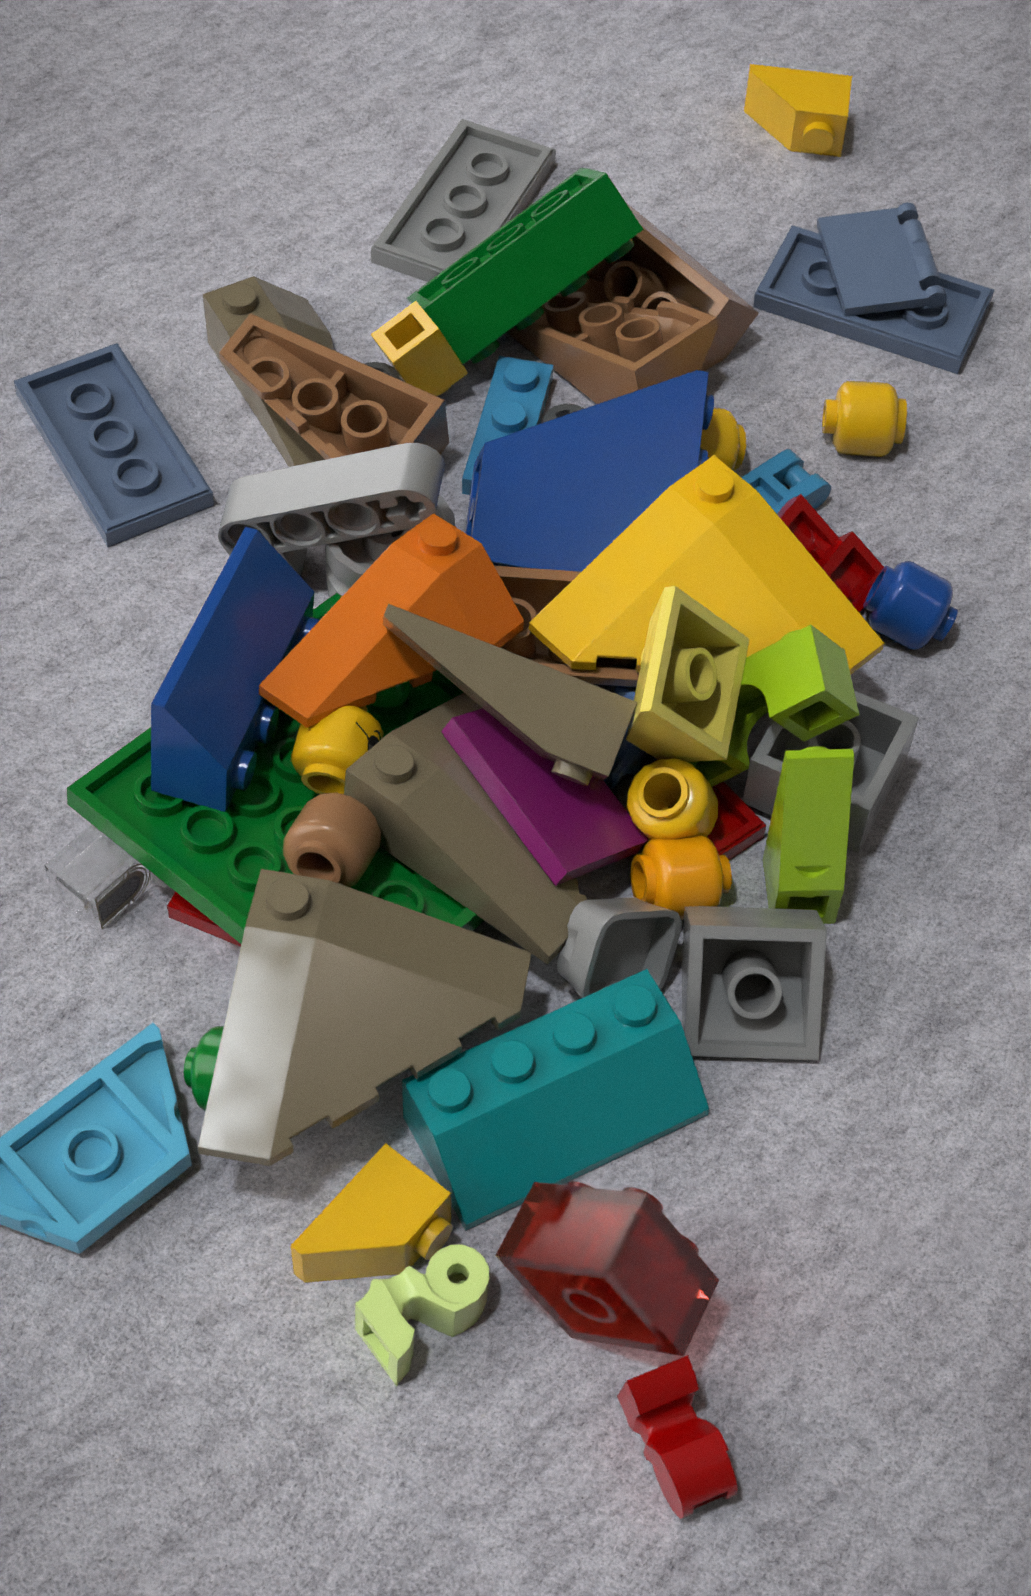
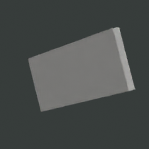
M461 119L371 247V263L429 282L526 209L555 165L556 150Z

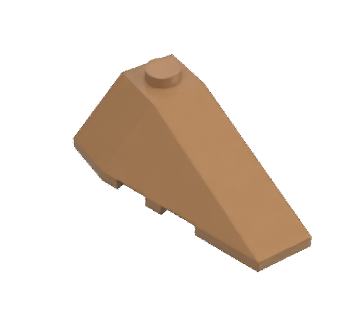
M250 313L219 352L220 360L325 460L404 443L428 445L437 450L441 455L449 444L444 399Z

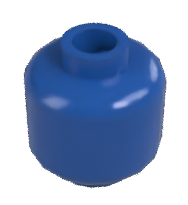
M911 561L901 562L894 569L885 566L871 586L863 608L870 611L869 624L874 631L913 650L924 647L932 637L941 642L950 631L958 614V609L950 606L953 597L951 583Z

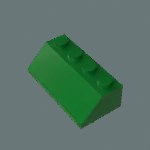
M581 167L407 297L411 304L417 301L440 329L462 364L468 360L476 364L498 349L500 343L497 339L515 326L517 330H522L537 321L545 312L542 305L555 295L560 293L562 297H566L581 288L590 279L586 272L602 260H605L607 264L612 263L628 253L635 245L632 238L644 229L607 173Z

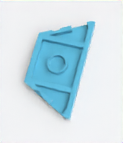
M151 1023L0 1137V1225L81 1254L192 1166L160 1029L154 1023Z

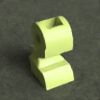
M466 1245L446 1246L439 1249L430 1258L426 1274H421L409 1266L400 1274L389 1279H373L369 1291L362 1299L355 1303V1330L396 1386L409 1372L413 1357L415 1329L407 1322L408 1320L419 1321L441 1333L454 1337L473 1326L480 1318L487 1303L489 1287V1266L484 1256L476 1249Z

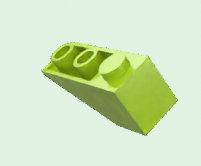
M813 746L802 750L785 751L762 859L768 908L817 910L824 924H835L845 885L854 768L853 749H828Z

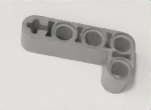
M404 443L243 476L234 480L230 485L218 531V539L230 556L245 526L257 529L301 576L307 548L414 528L431 514H435L445 462L439 452L428 445Z

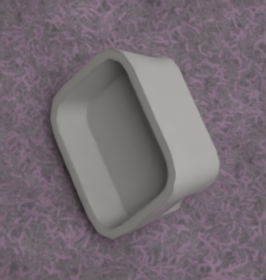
M635 897L582 901L574 908L567 926L568 939L560 952L557 971L582 998L645 969H648L661 990L668 977L680 937L682 925L680 916L676 911L650 904Z

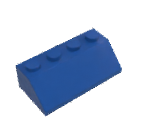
M245 526L151 703V791L226 812L237 789L247 790L256 767L257 754L255 750L259 742L268 744L271 741L277 725L279 708L259 695V685L320 621L313 618L315 593L313 589L257 529Z

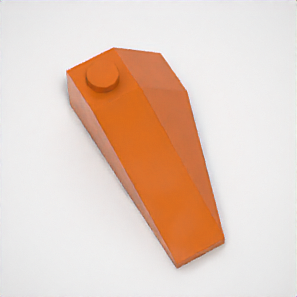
M433 513L394 541L261 682L259 685V695L308 728L318 724L322 719L341 707L356 706L361 708L374 703L377 692L409 681L413 688L432 681L433 671L437 669L383 625V616L388 604L499 648L523 630L524 619L482 543Z

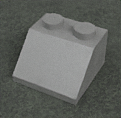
M713 906L685 907L682 950V1026L692 1056L819 1060L827 929L817 910Z

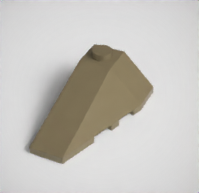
M255 276L202 294L208 343L219 360L220 350L250 313L334 350L331 333L306 298ZM220 360L289 467L325 460Z
M388 604L383 616V625L539 756L555 762L551 771L553 774L584 786L589 785L591 777L601 781L609 777L635 710L636 701Z

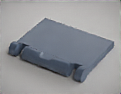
M903 203L898 208L817 218L818 232L844 316L923 306L936 309L946 303L947 296L944 288L940 286L941 279L920 220H917L919 217L918 211L913 203Z

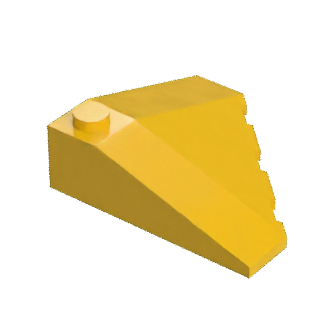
M715 455L669 486L529 622V631L571 669L596 670L597 657L636 659V672L639 673L641 654L645 647L650 618L664 588L676 586L749 638L746 657L780 641L787 633L801 630L809 625L814 626L845 650L850 675L880 653L884 647L882 639L761 494Z

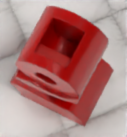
M688 1355L627 1380L617 1395L629 1427L641 1435L645 1443L644 1456L653 1465L663 1495L673 1512L680 1519L692 1515L696 1508L719 1498L729 1499L738 1493L737 1480L726 1452L729 1449L720 1430L709 1421L698 1418L692 1407L695 1392L699 1390Z

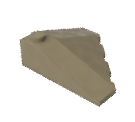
M462 693L391 731L347 768L344 795L351 796L366 805L376 817L381 830L380 847L548 965L566 944L568 939L567 926L574 908L580 902L587 900L585 895L579 894L577 878L556 886L553 884L474 775L443 736L441 731L452 717L482 709L468 695Z
M261 869L243 934L199 1139L198 1153L271 1166L293 1153L294 1145L290 1139L325 1118L332 1129L379 1102L377 1087L408 1069L418 1079L462 1052V1044L459 1039L487 1022L491 1021L499 1031L520 1018L532 953L330 880Z

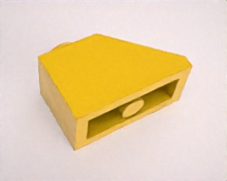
M750 64L744 112L789 151L841 157L849 112L852 76Z
M385 1143L290 1245L294 1275L304 1283L400 1274L406 1267H412L421 1256L429 1260L444 1246L453 1230V1225L451 1224V1193Z

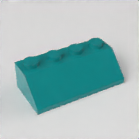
M648 969L466 1050L418 1079L411 1075L402 1080L403 1118L439 1184L451 1193V1206L465 1231L709 1114V1106L681 1021Z

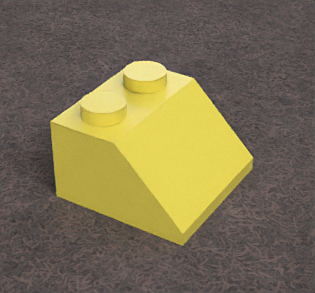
M676 586L664 588L650 618L645 647L641 654V667L634 701L637 704L629 723L626 740L656 759L677 758L686 762L727 760L749 638Z

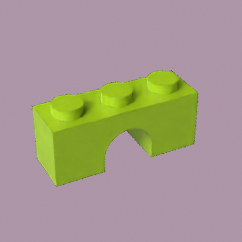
M809 625L801 630L787 633L780 641L746 657L727 760L695 761L689 763L694 765L713 787L749 769L748 736L754 724L766 713H769V718L804 742L860 715L845 650L814 626Z

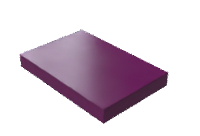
M483 708L452 717L441 731L555 886L637 854L649 841L635 826L629 813L603 780L591 777L589 785L584 786L553 774L551 771L555 762L539 756Z

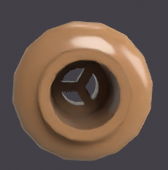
M336 792L320 794L306 803L284 837L283 855L289 869L295 875L330 880L351 888L359 882L380 848L381 830L372 812L366 805L355 798Z

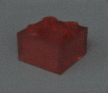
M576 1181L568 1182L567 1185L534 1182L495 1255L571 1338L679 1356L685 1355L719 1282L716 1275L698 1255L699 1249L695 1243L681 1235L662 1212L663 1206L659 1200L648 1192L634 1187H626L622 1191L592 1188L589 1185Z

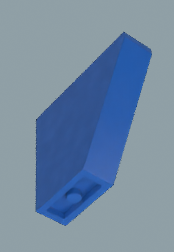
M696 370L485 442L474 463L465 533L482 543L494 566L582 572L669 486L708 460L707 450L700 449L702 430L708 429L714 409V396L706 394L709 372Z

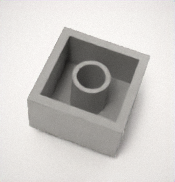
M854 690L860 715L805 742L774 720L771 722L750 759L743 802L772 815L786 750H802L813 746L828 749H853L854 768L847 848L859 853L907 761L919 717Z

